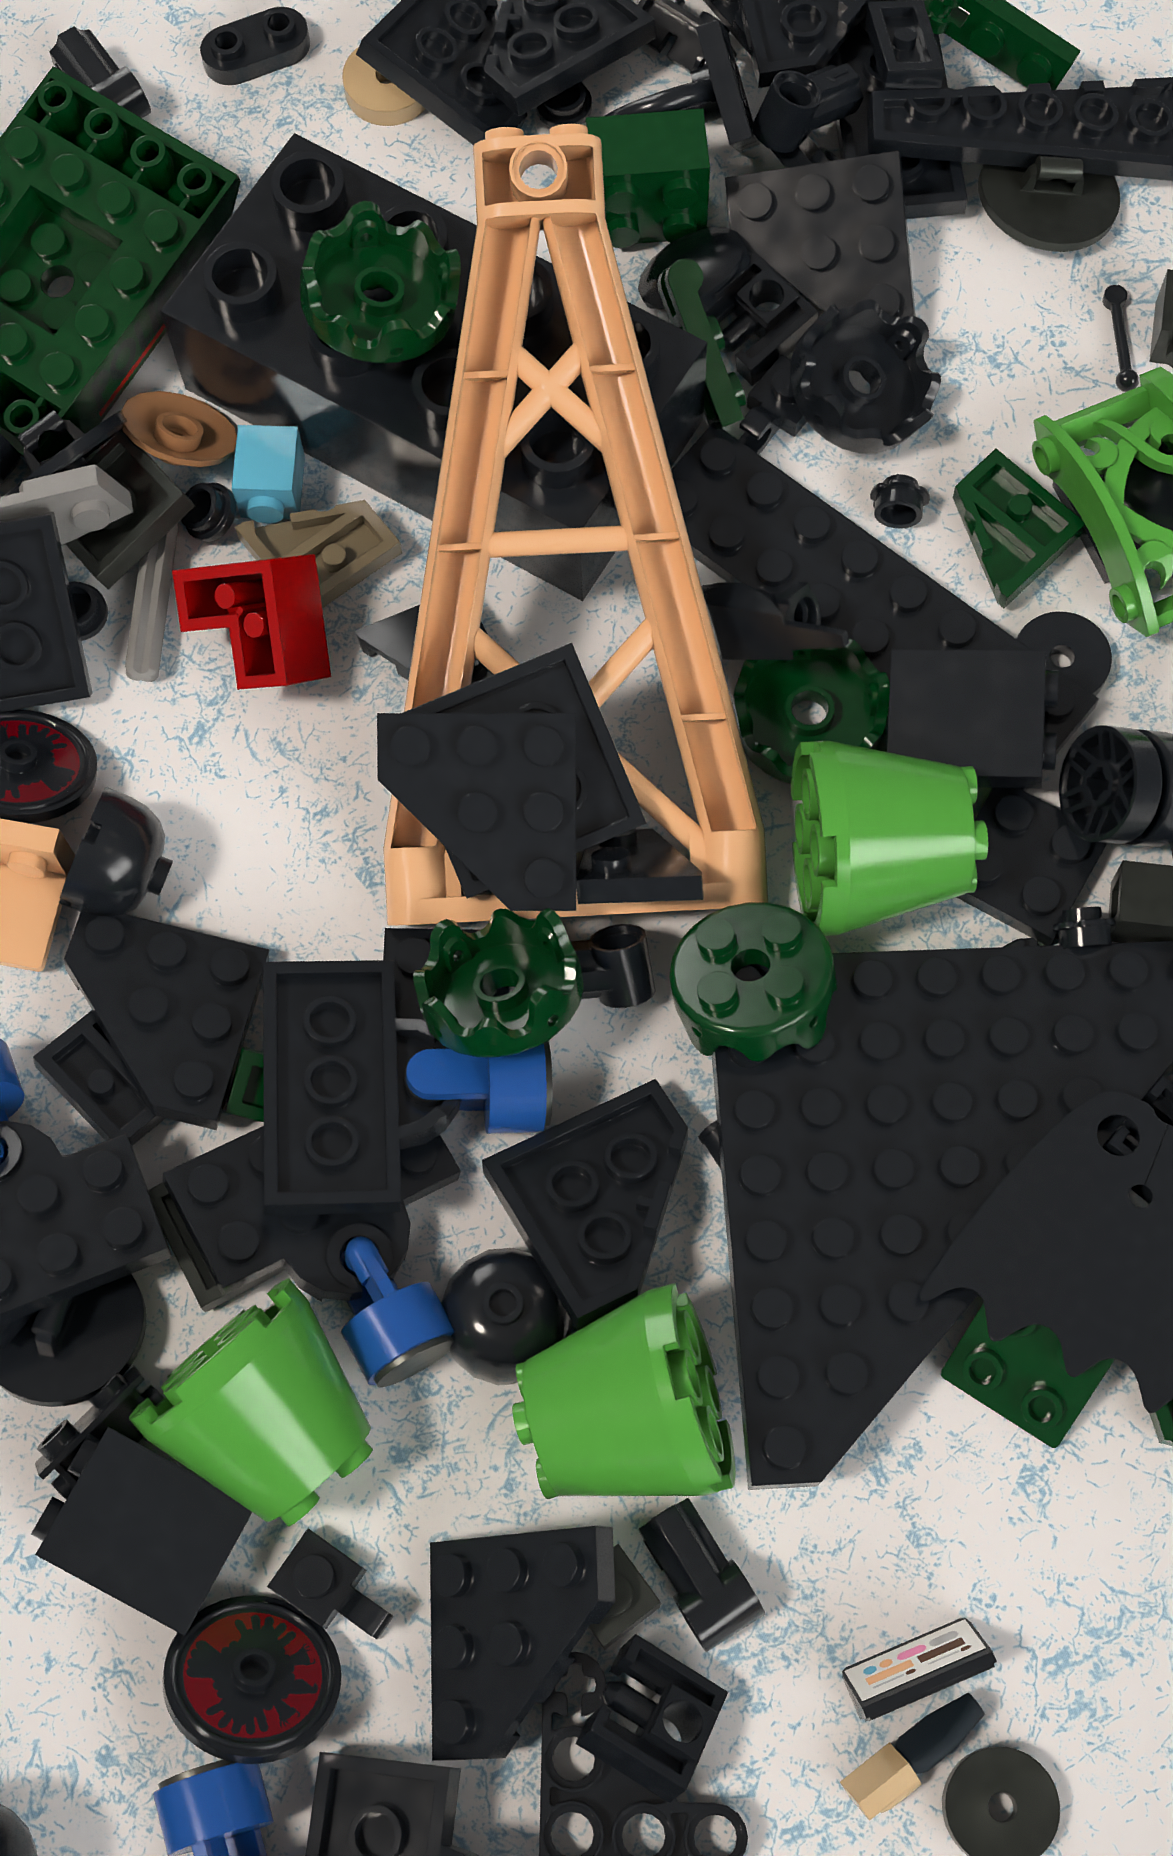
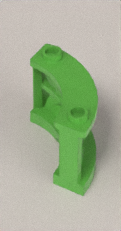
M1161 366L1140 374V387L1055 421L1047 415L1036 418L1033 421L1037 440L1032 444V453L1038 469L1043 475L1052 479L1066 494L1088 528L1102 558L1112 587L1109 592V600L1115 616L1120 622L1127 623L1145 637L1159 633L1160 627L1173 622V595L1153 603L1144 572L1145 569L1150 568L1158 572L1160 575L1159 590L1168 582L1173 574V531L1149 521L1125 506L1124 490L1130 465L1134 457L1154 470L1173 474V455H1167L1158 451L1162 444L1161 442H1164L1173 452V374ZM1084 446L1083 448L1093 451L1095 455L1086 456L1080 447ZM1134 542L1141 545L1138 550H1136Z

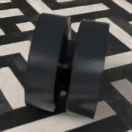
M1107 725L1094 726L1081 733L1072 743L1065 756L1059 779L1060 807L1064 819L1072 832L1079 838L1089 842L1160 847L1173 841V734Z

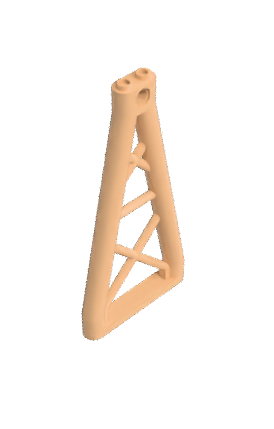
M582 124L557 125L549 129V134L524 135L522 129L515 127L490 129L485 132V140H481L473 146L477 229L404 712L470 685L475 658L494 675L520 664L480 628L490 558L628 551L645 620L588 683L600 708L653 649L699 825L621 754L618 753L639 806L689 850V861L702 871L704 898L703 900L578 904L576 889V911L555 912L559 917L723 909L727 906L747 902H768L765 828L605 219L601 139L588 134V127ZM541 164L550 167L557 177L548 187L534 189L526 185L521 179L524 171L530 166ZM540 230H543L573 341L570 348L550 370L523 347ZM580 374L583 379L589 406L568 388ZM519 377L532 390L513 410L517 379ZM550 407L602 453L620 521L619 526L494 532L505 458ZM391 794L383 846L387 925L438 924L444 919L454 920L456 923L490 921L491 915L495 910L500 908L508 909L493 893L477 894L467 899L463 895L461 884L445 846ZM541 911L513 912L525 919H535Z

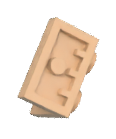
M0 818V965L41 972L45 968L62 905L59 904L61 892L75 858L73 850L60 829Z

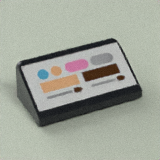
M959 1618L846 1667L842 1671V1678L860 1720L864 1719L866 1722L994 1668V1663L997 1660L993 1651L973 1624L966 1618Z

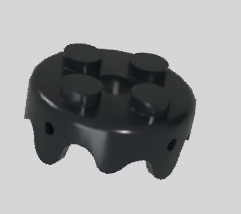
M871 299L862 300L842 309H838L836 304H832L801 336L791 357L790 382L792 394L801 414L809 425L828 442L841 449L858 454H877L894 449L925 425L934 415L931 412V408L941 384L940 374L932 372L924 359V347L929 338V328L926 323L916 316H905L902 318L891 316L883 311L876 301ZM849 371H857L870 385V394L861 393L853 387L849 379Z

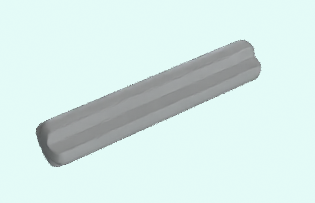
M177 524L139 561L125 662L126 675L132 680L152 682L159 676L178 534Z

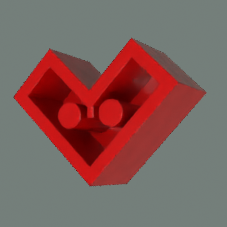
M315 554L172 570L180 631L229 628L237 690L288 686L331 677Z

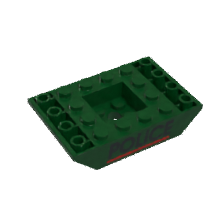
M54 66L0 137V434L11 443L22 457L24 448L18 441L17 436L52 410L61 419L71 421L84 434L102 422L167 332L160 310L232 216L241 183L237 174ZM62 276L74 278L73 287L66 295L61 297L48 296V288L55 279ZM46 432L39 437L40 451L34 457L39 463L49 459L72 443L73 439L67 432L61 436L52 432Z

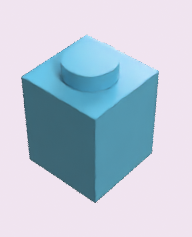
M238 425L232 492L241 518H250L259 523L271 524L277 523L282 519H290V513L300 512L305 454L297 426Z

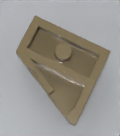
M365 500L339 504L328 511L311 509L290 513L291 521L255 527L252 520L242 522L235 527L238 539L256 560L315 554L322 608L402 554L400 541Z

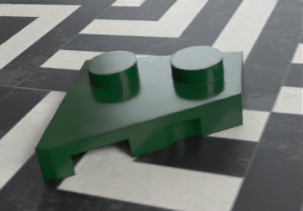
M997 448L967 474L954 489L952 498L995 599L1003 608L1008 606L1082 535L1085 528V523L1082 519Z

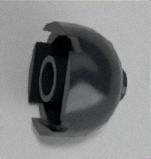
M105 787L90 820L93 822H91L84 840H81L61 892L59 904L79 912L97 916H116L135 910L145 898L147 891L159 896L173 860L162 857L165 833L156 815L146 805L136 799Z
M516 1248L489 1249L465 1261L448 1281L441 1301L449 1322L455 1331L451 1335L454 1342L450 1347V1353L454 1361L474 1378L495 1385L513 1384L512 1382H517L516 1364L525 1362L568 1337L573 1328L572 1320L532 1254Z

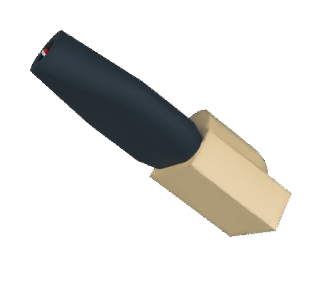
M966 1693L926 1715L902 1734L895 1746L890 1742L841 1780L840 1783L851 1800L870 1821L877 1814L891 1810L922 1784L917 1774L929 1771L954 1751L985 1713L970 1693Z

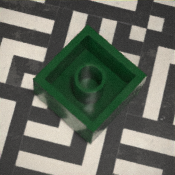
M703 108L586 118L588 134L599 137L602 142L605 219L613 247L626 248L634 244L666 241L672 243L687 234L707 227L710 162Z

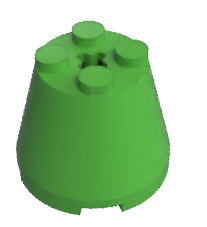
M833 741L799 743L794 756L791 780L792 800H802V803L797 804L795 808L796 842H792L795 882L801 913L814 922L821 929L824 936L840 935L976 891L977 867L975 860H986L988 832L983 820L974 821L972 804H975L977 800V776L973 766L959 767Z
M288 1278L275 1285L267 1293L274 1302L264 1311L253 1305L246 1311L243 1309L167 1376L168 1379L160 1387L164 1391L165 1397L157 1406L147 1398L136 1407L129 1420L153 1445L264 1521L269 1522L280 1517L287 1526H291L304 1517L319 1501L320 1497L314 1491L335 1471L341 1478L352 1473L370 1456L373 1449L365 1440L371 1430V1426L308 1299Z
M676 1283L644 1292L525 1362L516 1364L517 1382L524 1401L515 1403L512 1406L514 1425L518 1438L523 1445L534 1443L538 1459H536L538 1483L546 1499L558 1496H707L734 1487L736 1467L730 1424L727 1420L716 1421L722 1418L721 1402L713 1377L717 1375V1370L696 1310L687 1292L678 1294Z

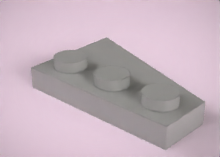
M93 464L22 481L19 486V493L0 497V520L54 512L62 546L89 532L105 528L109 523L132 513L133 507L130 491L97 465Z

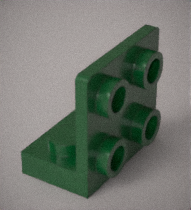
M982 1304L942 1368L941 1376L1049 1447L1056 1448L1062 1442L1115 1359L1099 1361L1081 1375L1070 1377L1065 1369L1061 1343L1050 1328L1039 1324L1028 1325L1001 1341L993 1342L988 1335L985 1307Z

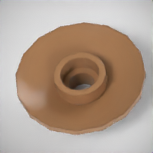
M165 391L139 393L126 400L121 410V413L127 419V422L123 424V432L136 446L167 464L192 467L219 465L231 458L235 451L237 434L231 422L221 412L207 403L184 394Z

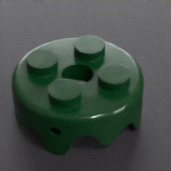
M361 201L350 208L344 220L336 227L326 231L318 230L311 237L300 273L301 308L312 330L323 342L337 352L356 360L371 363H397L414 359L436 346L445 337L454 321L461 274L460 255L456 249L445 251L425 222L416 220L409 226H393L383 219L378 205L372 201ZM384 288L390 291L394 298L385 302H377L367 298L363 292L365 290Z
M849 639L850 643L845 647L792 650L794 660L744 661L734 690L732 706L744 752L750 761L764 773L782 782L791 784L794 756L800 742L833 741L874 750L877 749L882 740L888 716L890 682L887 674L879 672L875 668L863 648L855 640ZM802 701H813L823 707L826 717L817 724H803L794 717L792 708Z
M747 902L727 906L707 915L693 925L680 940L674 952L669 975L676 1011L692 1044L701 1054L711 1056L720 1045L733 1048L743 1053L749 1060L757 1062L766 1060L774 1052L789 1044H800L803 1048L807 1049L818 1044L826 1029L829 1003L834 991L838 990L831 946L821 929L802 913L790 907L768 902ZM751 964L763 965L769 969L765 976L755 981H743L735 977L741 968Z
M500 908L492 913L490 922L483 929L474 933L464 932L454 920L444 919L436 924L431 932L430 953L427 962L420 970H415L413 973L418 1003L430 1033L443 1046L459 1054L473 1057H503L518 1054L549 1041L571 1021L580 1006L584 990L579 958L572 946L563 922L558 914L550 908L543 909L537 915L535 921L522 918L508 909ZM515 987L514 990L506 995L492 997L498 988Z

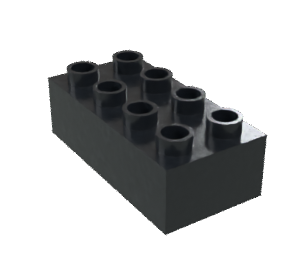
M294 133L160 310L185 389L252 425L297 426L304 453L433 521L477 225ZM358 202H374L379 206L383 219L393 226H409L416 220L425 222L445 251L456 249L460 255L461 274L454 321L445 337L436 346L414 359L397 363H371L356 360L337 352L323 342L312 330L301 308L300 273L311 237L318 230L326 231L336 227L344 220L350 208ZM536 256L523 347L550 370L570 348L573 341L553 265ZM384 288L365 290L363 292L367 298L377 302H385L394 298V295ZM627 302L670 468H672L703 421L707 342ZM580 374L568 388L589 406L583 379ZM519 377L517 379L513 410L532 390ZM550 407L505 458L494 532L619 526L620 521L602 453ZM616 551L501 558L583 601Z

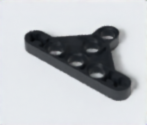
M575 1651L571 1652L575 1656L572 1664L582 1665L584 1677L595 1679L596 1684L594 1692H587L582 1696L581 1717L593 1714L601 1706L606 1707V1702L602 1696L606 1680L604 1671L595 1659L588 1654ZM568 1668V1670L565 1672V1674L563 1675V1677H566V1676H567L568 1671H569V1668ZM554 1688L546 1701L542 1703L539 1856H566L560 1853L554 1846L551 1832L557 1818L569 1812L582 1814L588 1819L593 1830L591 1846L579 1856H634L625 1847L622 1834L627 1821L633 1816L642 1813L653 1815L664 1828L665 1838L663 1846L653 1856H703L695 1846L694 1834L699 1822L711 1815L724 1816L735 1829V1846L727 1856L744 1855L748 1842L746 1825L740 1815L727 1805L679 1802L677 1799L669 1803L596 1756H594L593 1769L582 1780L569 1781L561 1777L554 1768V1750L564 1739L570 1737L578 1738L583 1727L573 1725L553 1730L552 1717L554 1713L568 1717L567 1695L563 1692H556Z

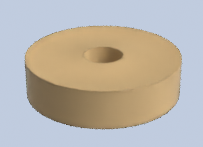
M358 48L347 58L342 72L344 92L349 107L359 118L375 125L395 126L413 120L426 109L393 83H381L388 79L356 55Z

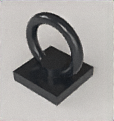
M718 19L695 27L707 66L690 72L691 83L646 96L605 115L613 116L703 108L705 123L722 118L729 144L738 152L760 145V142L753 134V118L727 30Z

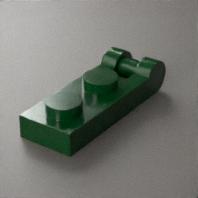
M1005 0L924 1L934 34H946L1026 88L1029 84L1050 83L1051 90H1056L1081 51Z
M687 258L679 259L659 276L657 283L658 291L670 323L707 342L704 415L709 427L714 422L718 430L744 419L740 407L746 405L745 393L736 373H727L720 354V350L725 349L722 330L714 315L706 316L697 292L703 282V271L694 260Z

